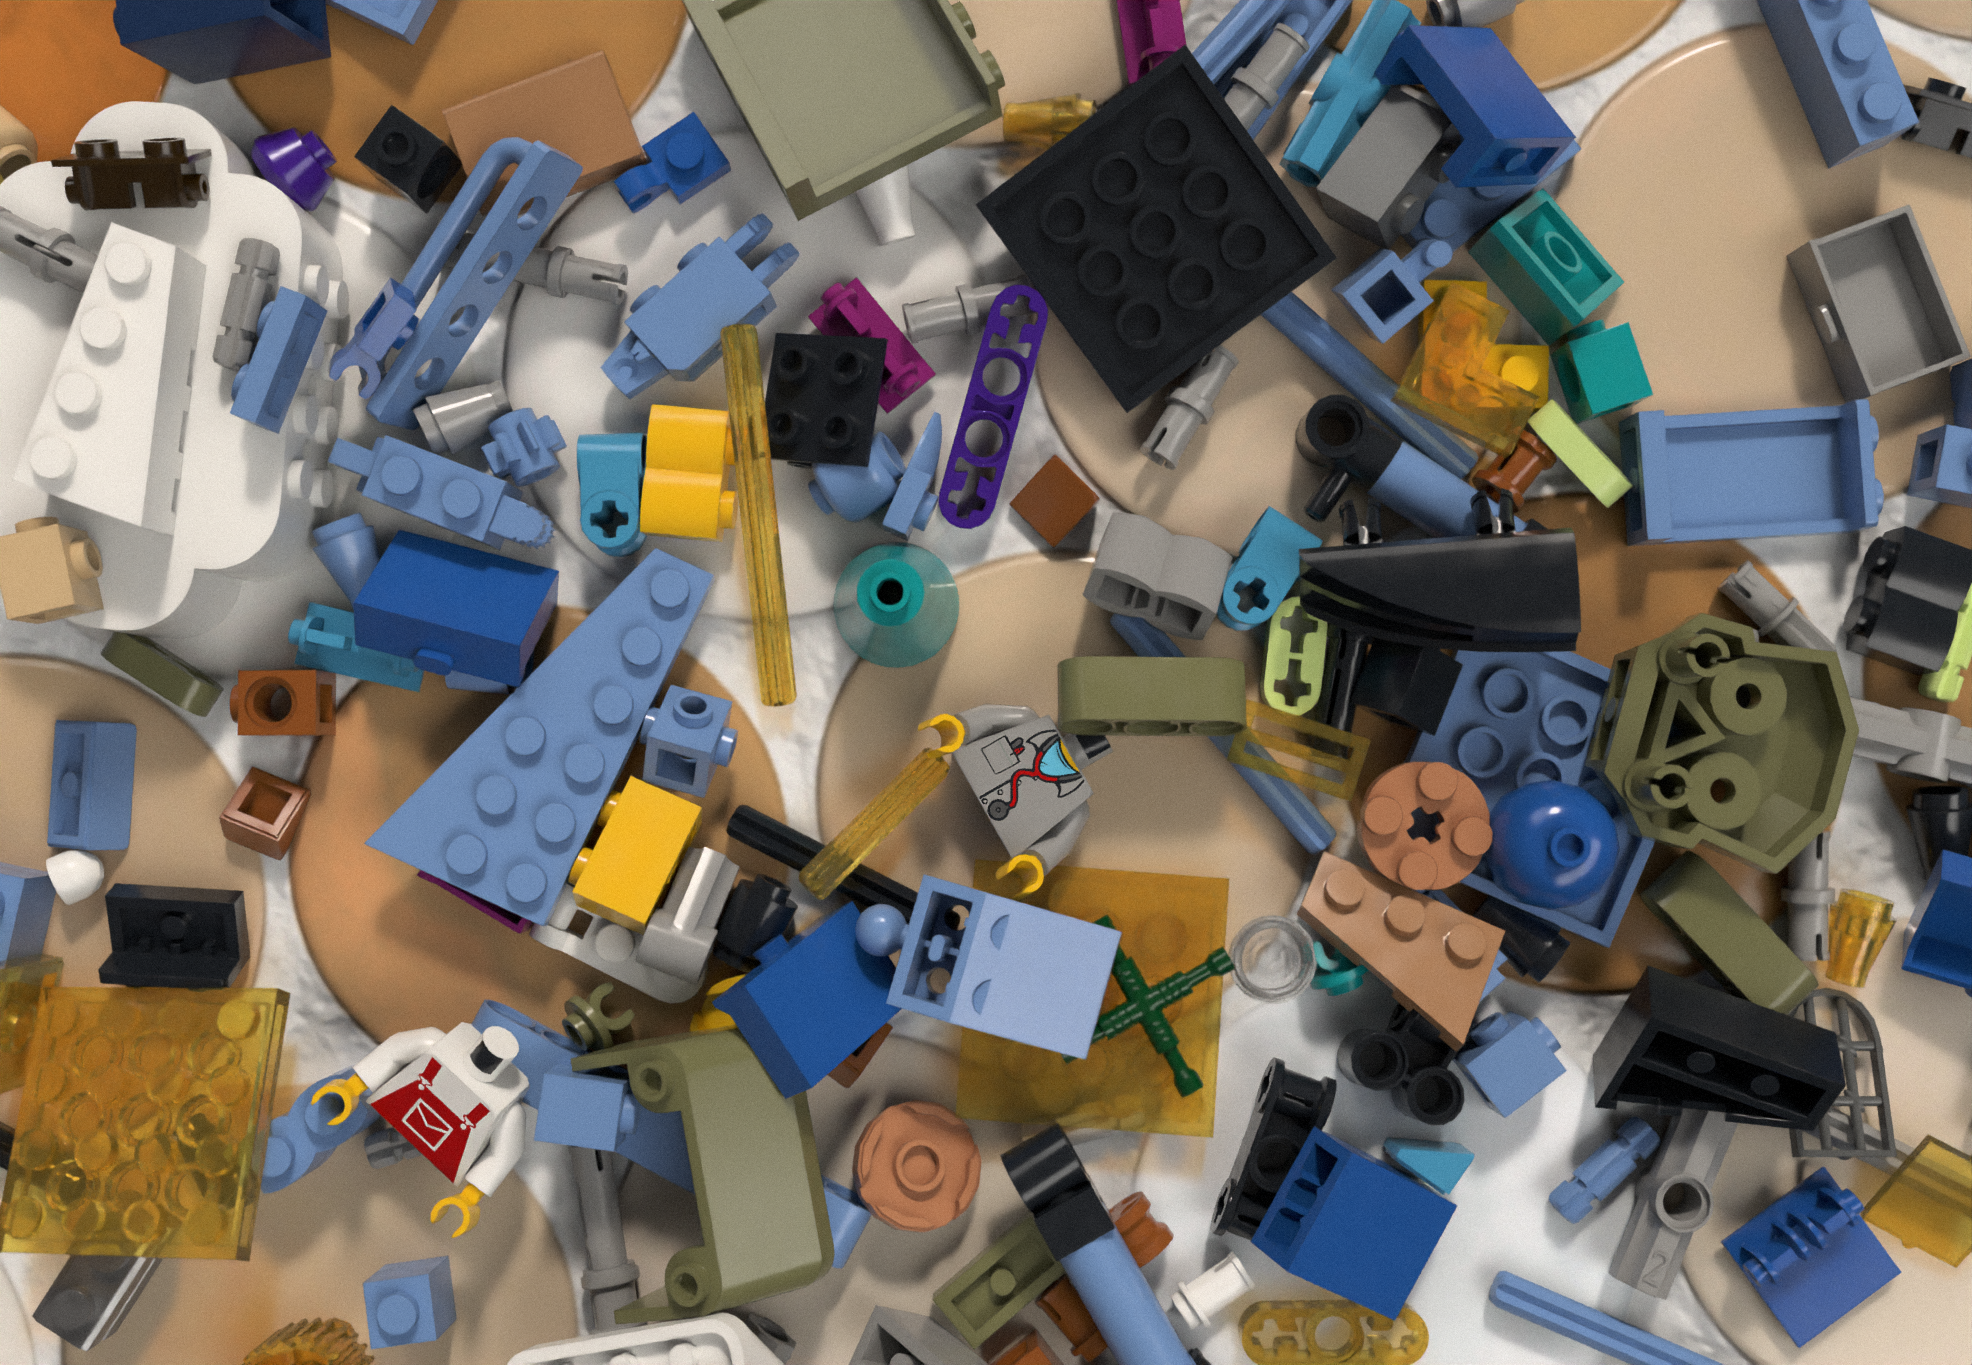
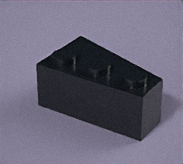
M1647 966L1593 1054L1595 1108L1616 1110L1617 1101L1659 1105L1660 1115L1681 1117L1682 1108L1724 1112L1725 1122L1814 1131L1846 1086L1836 1032L1651 966Z

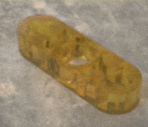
M1351 1300L1259 1301L1250 1305L1243 1312L1238 1323L1240 1342L1247 1356L1258 1365H1411L1423 1356L1429 1342L1428 1328L1424 1320L1406 1302L1397 1318H1401L1407 1329L1412 1330V1334L1401 1336L1400 1347L1395 1348L1392 1347L1385 1336L1366 1335L1370 1347L1369 1349H1362L1364 1345V1331L1359 1320L1360 1317H1367L1366 1323L1372 1331L1391 1330L1393 1320ZM1333 1316L1345 1319L1350 1326V1336L1341 1348L1326 1350L1316 1343L1315 1331L1322 1320ZM1297 1317H1304L1301 1332L1306 1349L1298 1350L1299 1344L1294 1336L1274 1337L1273 1348L1265 1349L1259 1338L1252 1336V1333L1262 1331L1264 1320L1274 1319L1280 1331L1299 1332L1295 1319Z

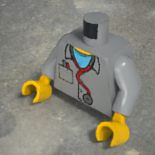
M983 704L953 715L940 714L923 721L918 725V731L931 727L936 729L941 736L940 748L927 752V756L933 759L952 752L1012 858L996 871L997 880L1007 875L1010 871L1016 872L1022 879L1023 888L1013 899L1015 901L1024 899L1039 889L1043 883L1044 876L1070 854L1090 816L1087 799L1094 793L1081 770L1113 752L1106 736L1074 735L1069 733L1061 736L1050 715L1040 718L1033 709L1021 705Z

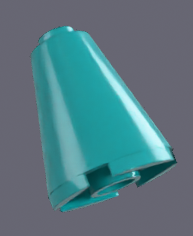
M905 542L883 543L866 549L857 555L842 572L834 593V617L844 641L863 659L887 668L910 667L935 656L951 637L959 616L958 589L946 565L930 551ZM893 587L903 588V597L897 604L885 605L880 602V596L887 589Z

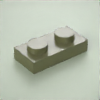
M1028 1211L933 1293L932 1300L975 1350L1060 1277L1065 1270L1061 1262L1056 1261L1036 1226L1033 1220V1213Z

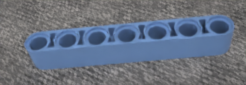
M493 1000L483 1001L471 1024L481 1034L491 1026H499L511 1032L517 1039L519 1052L511 1063L529 1081L530 1088L522 1102L537 1110L539 1108L544 1073L556 1064L571 1065V1058L593 1052L590 1049L586 1051L581 1050L566 1036L505 1004ZM620 1065L594 1068L628 1074V1070ZM641 1106L636 1133H626L625 1140L615 1152L695 1194L681 1111L654 1113ZM821 1174L835 1251L832 1267L842 1269L847 1263L872 1214L863 1204L857 1193Z

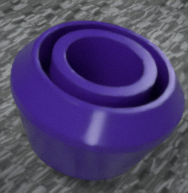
M295 127L261 135L254 139L251 157L265 179L305 211L313 212L317 209L335 180L329 167L337 162L335 156L323 140L313 130L303 136Z

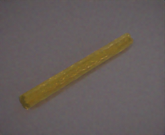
M733 324L722 327L720 337L760 695L764 706H786L794 703L797 692L757 329L752 324Z

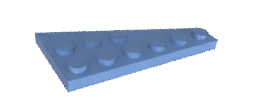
M655 548L364 844L536 924L547 926L568 884V878L574 862L581 850L586 847L597 824L602 807L614 789L641 734L647 711L650 707H654L715 581L714 575Z

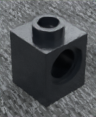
M393 105L389 107L354 156L377 180L426 214L462 166L460 159L442 139Z

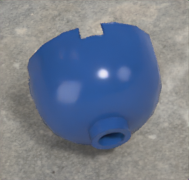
M1556 780L1528 783L1501 796L1489 813V825L1493 832L1492 843L1483 855L1487 858L1488 867L1493 874L1491 877L1497 887L1518 903L1547 910L1574 907L1600 893L1615 872L1620 851L1616 824L1604 804L1579 786Z

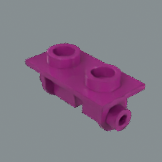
M1116 0L1129 85H1133L1170 55L1186 45L1180 0Z
M857 277L845 287L840 282L831 286L820 298L824 304L808 316L822 335L888 339L878 404L886 414L890 413L936 375Z

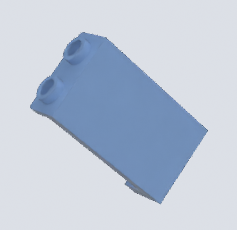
M1868 399L1852 400L1838 406L1665 416L1664 410L1640 411L1619 422L1622 473L1633 485L1624 494L1628 546L1846 534L1873 528L1878 525V515L1883 508L1884 493L1880 481L1875 478L1873 452L1878 445L1879 430L1876 419L1870 415Z

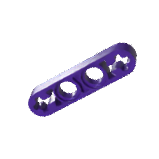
M1013 285L1001 291L990 308L939 491V507L942 515L950 524L958 528L972 529L981 526L990 518L995 508L1046 328L1048 309L1045 299L1037 290L1026 285ZM1017 296L1029 299L1028 310L1037 314V320L1034 325H1023L1017 344H1030L1027 358L1010 348L989 347L992 334H996L1004 340L1006 339L1010 323L1008 318L1000 315L1001 307L1003 304L1013 305L1017 300ZM996 358H1007L1014 362L1020 373L1017 388L1005 396H998L989 392L983 382V371L986 365ZM990 420L1001 429L1003 436L1002 445L994 455L978 457L967 448L965 442L966 432L974 422ZM959 457L976 467H996L992 481H989L982 475L979 476L976 494L980 498L985 499V505L982 510L978 508L971 509L968 517L957 515V504L948 500L951 490L962 491L967 479L968 471H955Z

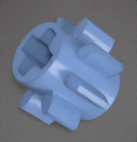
M522 408L503 415L489 425L488 429L494 442L482 446L481 450L493 474H498L500 479L511 475L515 485L521 487L538 482L560 468L554 453L565 449L567 445L555 421L551 420L549 415H545L537 420L532 408Z

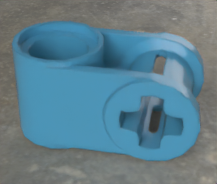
M645 433L584 434L578 437L577 471L580 484V522L582 531L599 550L612 557L622 558L633 555L641 549L647 539V535L640 532L641 498L646 470L647 437ZM619 512L628 522V525L618 526L616 537L612 538L602 528V524L612 523L613 513Z
M1268 506L1238 551L1239 556L1228 571L1216 613L1217 618L1226 627L1235 631H1248L1268 620L1276 612L1290 588L1299 580V549L1318 548L1323 540ZM1248 586L1256 592L1252 602L1257 607H1253L1244 613L1237 608L1240 596L1235 592L1239 593Z

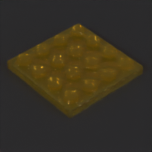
M975 859L973 889L1014 900L1013 897L1022 891L1023 882L1021 877L1013 871L997 880L996 871L1007 863L1005 861ZM1056 865L1044 876L1043 883L1039 889L1018 902L1090 923L1108 914L1116 930L1122 932L1119 944L1126 957H1133L1145 982L1151 987L1179 970L1184 974L1202 964L1208 954L1222 946L1225 949L1229 878ZM1112 973L1099 1016L1126 1001L1124 993H1122ZM1223 976L1208 978L1194 986L1192 994L1162 1010L1180 1041L1176 1046L1188 1067L1197 1071L1204 1084L1196 1092L1181 1098L1174 1085V1074L1163 1054L1157 1055L1140 1023L1109 1041L1105 1037L1092 1044L1086 1060L1078 1058L1067 1065L1059 1052L962 1026L955 1118L1054 1125L1058 1122L1060 1126L1213 1138Z
M43 987L0 1207V1253L249 1262L291 993L279 988Z

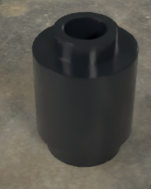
M757 874L754 881L741 879L717 927L719 932L716 940L718 942L713 950V954L724 963L747 973L761 964L759 960L755 959L753 953L777 935L782 934L784 937L796 913L798 905L789 899L792 889L781 881L764 874Z

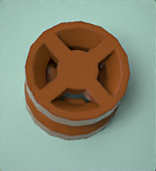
M1142 1191L1127 1196L1109 1209L1113 1222L1139 1268L1158 1256L1169 1245L1174 1236L1167 1224L1158 1222L1153 1218L1150 1213L1151 1203Z

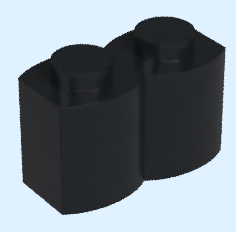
M1903 526L1885 532L1882 537H1877L1865 554L1863 571L1868 573L1865 592L1863 596H1858L1852 601L1843 622V629L1848 632L1846 650L1915 675L1935 673L1940 670L1949 652L1957 626L1958 611L1972 583V550Z

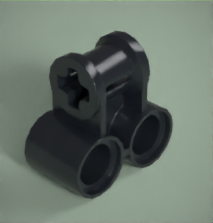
M1398 1002L1392 1012L1389 1025L1384 1032L1373 1029H1357L1347 1034L1340 1043L1337 1051V1060L1342 1074L1350 1082L1375 1091L1391 1089L1392 1099L1397 1109L1405 1116L1429 1125H1444L1457 1117L1465 1101L1464 1088L1459 1078L1447 1069L1451 1060L1461 1048L1457 1052L1438 1037L1441 1032L1414 1008L1409 1012ZM1474 1015V1018H1473V1020H1472V1023H1471L1470 1029H1469V1031H1468L1467 1037H1466V1039H1465V1042L1467 1041V1039H1468V1037H1469V1035H1470V1033H1471V1031H1472V1029H1473V1026H1474V1023H1475V1016H1476V1015ZM1378 1042L1384 1050L1385 1063L1377 1074L1367 1077L1360 1067L1359 1057L1366 1045ZM1432 1076L1439 1086V1097L1433 1107L1421 1110L1415 1100V1091L1422 1079Z

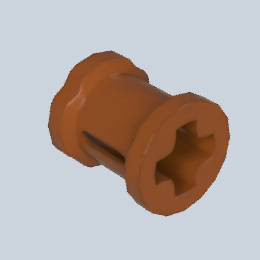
M1514 428L1509 430L1504 437L1506 445L1487 470L1477 471L1472 478V482L1478 491L1485 489L1486 496L1498 505L1501 488L1509 490L1514 500L1512 505L1513 512H1518L1525 503L1522 495L1542 470L1546 471L1553 467L1557 462V458L1554 452L1536 436L1523 429Z

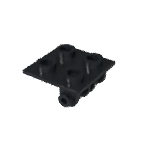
M776 333L756 458L787 461V465L811 469L812 463L868 467L888 339Z

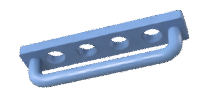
M520 137L503 138L493 143L483 153L401 285L413 292L417 308L504 170L512 163L519 166L388 373L385 370V360L392 346L381 361L377 360L381 382L367 404L366 411L379 422L409 430H416L420 426L413 409L426 404V396L441 393L582 173L583 167L569 155L539 140L532 144ZM534 198L531 208L526 214L518 218L522 206L528 200ZM500 252L494 265L486 272H483L487 261L493 255ZM466 306L461 317L455 323L449 325L455 312ZM432 359L428 369L422 375L415 378L419 368L425 362ZM359 367L361 378L363 380L367 372L362 367Z

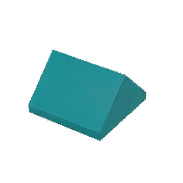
M1544 188L1497 221L1468 251L1548 346L1578 325L1624 283L1622 278Z

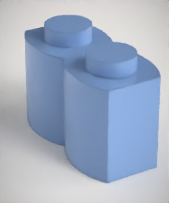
M354 1065L312 1084L297 1098L290 1111L261 1125L243 1142L236 1159L264 1194L279 1191L314 1171L328 1160L338 1145L364 1131L380 1118L381 1115L366 1102L373 1093L369 1088L359 1095L360 1101L357 1109L338 1125H327V1123L344 1111V1100L339 1094L329 1092L315 1104L311 1105L313 1095L326 1083L334 1079L347 1080L356 1073L352 1068Z

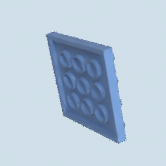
M1453 650L1450 657L1463 664L1437 732L1433 736L1417 731L1404 763L1443 762L1450 765L1453 769L1464 773L1481 791L1489 813L1501 796L1528 783L1556 780L1579 786L1604 804L1616 824L1620 846L1615 872L1601 892L1574 907L1547 910L1518 903L1497 887L1491 877L1493 874L1488 867L1487 858L1484 855L1477 867L1459 883L1554 923L1562 929L1600 946L1609 948L1655 843L1654 841L1628 834V827L1615 797L1595 771L1590 767L1584 766L1591 740L1595 737L1596 732H1594L1598 714L1602 711L1601 703L1605 689H1608L1609 683L1607 681L1611 669L1571 651L1477 652ZM1673 722L1668 739L1682 734ZM1417 808L1411 813L1414 824L1407 830L1408 834L1412 839L1421 836L1430 842L1436 837L1434 828L1439 823V819L1436 813L1425 814L1420 808Z

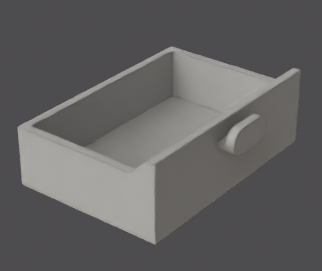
M1910 204L1822 238L1810 240L1786 255L1845 403L1852 400L1865 399L1971 357Z

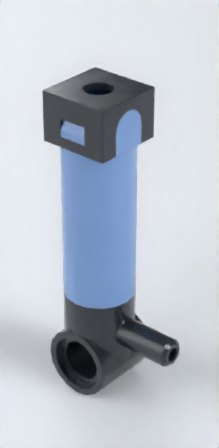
M1329 395L1319 399L1300 419L1296 429V444L1301 455L1312 464L1330 468L1304 506L1305 514L1317 522H1325L1350 483H1353L1433 538L1476 535L1470 499L1479 491L1367 417L1364 408L1355 399L1345 395ZM1332 417L1344 426L1346 431L1344 445L1331 446L1320 438L1317 431V423L1320 418ZM1487 497L1493 516L1498 517L1499 505ZM1514 515L1516 532L1547 529L1533 518L1524 522Z

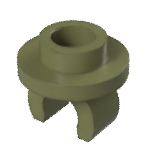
M611 982L598 986L588 995L586 1000L575 995L564 1003L567 1017L562 1020L563 1027L573 1043L583 1051L588 1050L590 1047L594 1051L612 1047L611 1035L624 1029L635 1016L631 1009L616 1019H610L603 1015L600 1003L602 999L615 989Z

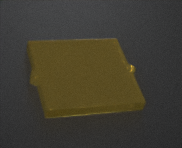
M1927 1134L1864 1206L1865 1210L1861 1212L1862 1219L1901 1239L1903 1247L1907 1249L1917 1247L1957 1268L1972 1252V1155L1969 1156Z

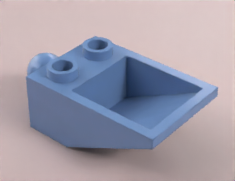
M925 874L922 878L909 925L906 923L902 913L895 907L887 904H877L868 907L861 913L855 927L857 941L867 953L883 957L891 955L899 949L901 950L886 1004L955 1025L1085 1060L1089 1053L1122 936L1121 931ZM963 906L969 912V917H966L964 922L966 927L957 931L950 926L948 916L954 907ZM938 968H944L951 976V980L947 982L946 992L944 993L936 992L930 983L932 973Z

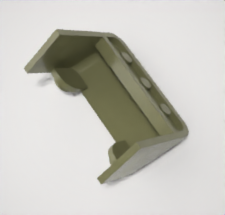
M737 1025L629 1041L570 1059L572 1072L627 1064L632 1092L645 1109L654 1113L681 1111L704 1242L702 1245L690 1246L674 1254L665 1270V1286L613 1311L615 1324L703 1317L805 1288L822 1279L830 1271L835 1255L807 1093L804 1091L785 1099Z

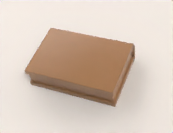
M603 50L574 61L569 59L568 63L481 96L473 95V98L442 110L467 178L483 153L493 143L506 137H520L532 144L539 140L569 155L583 167V171L566 197L617 179L623 173L636 166L648 164L612 68ZM512 163L504 170L479 210L482 216L488 215L519 165ZM531 198L522 206L518 215L526 213L531 208L534 198Z

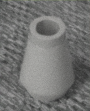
M499 380L488 385L482 384L426 396L427 403L413 409L432 452L438 455L450 450L452 456L489 432V425L496 419L513 411Z

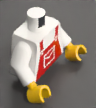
M461 1022L447 1034L436 1027H427L398 1032L390 1036L352 1067L356 1073L349 1079H334L321 1087L313 1095L311 1105L315 1104L329 1092L339 1094L344 1100V1111L327 1123V1125H338L357 1109L360 1101L359 1095L369 1088L373 1093L366 1102L456 1187L464 1180L469 1182L461 1193L440 1200L431 1212L430 1220L434 1224L445 1216L451 1204L458 1206L462 1210L463 1222L451 1237L455 1238L471 1231L477 1225L480 1219L478 1202L484 1194L489 1197L493 1195L524 1152L526 1112L521 1102L530 1085L528 1078L511 1063L519 1052L517 1039L511 1032L499 1026H491L481 1034L471 1024Z

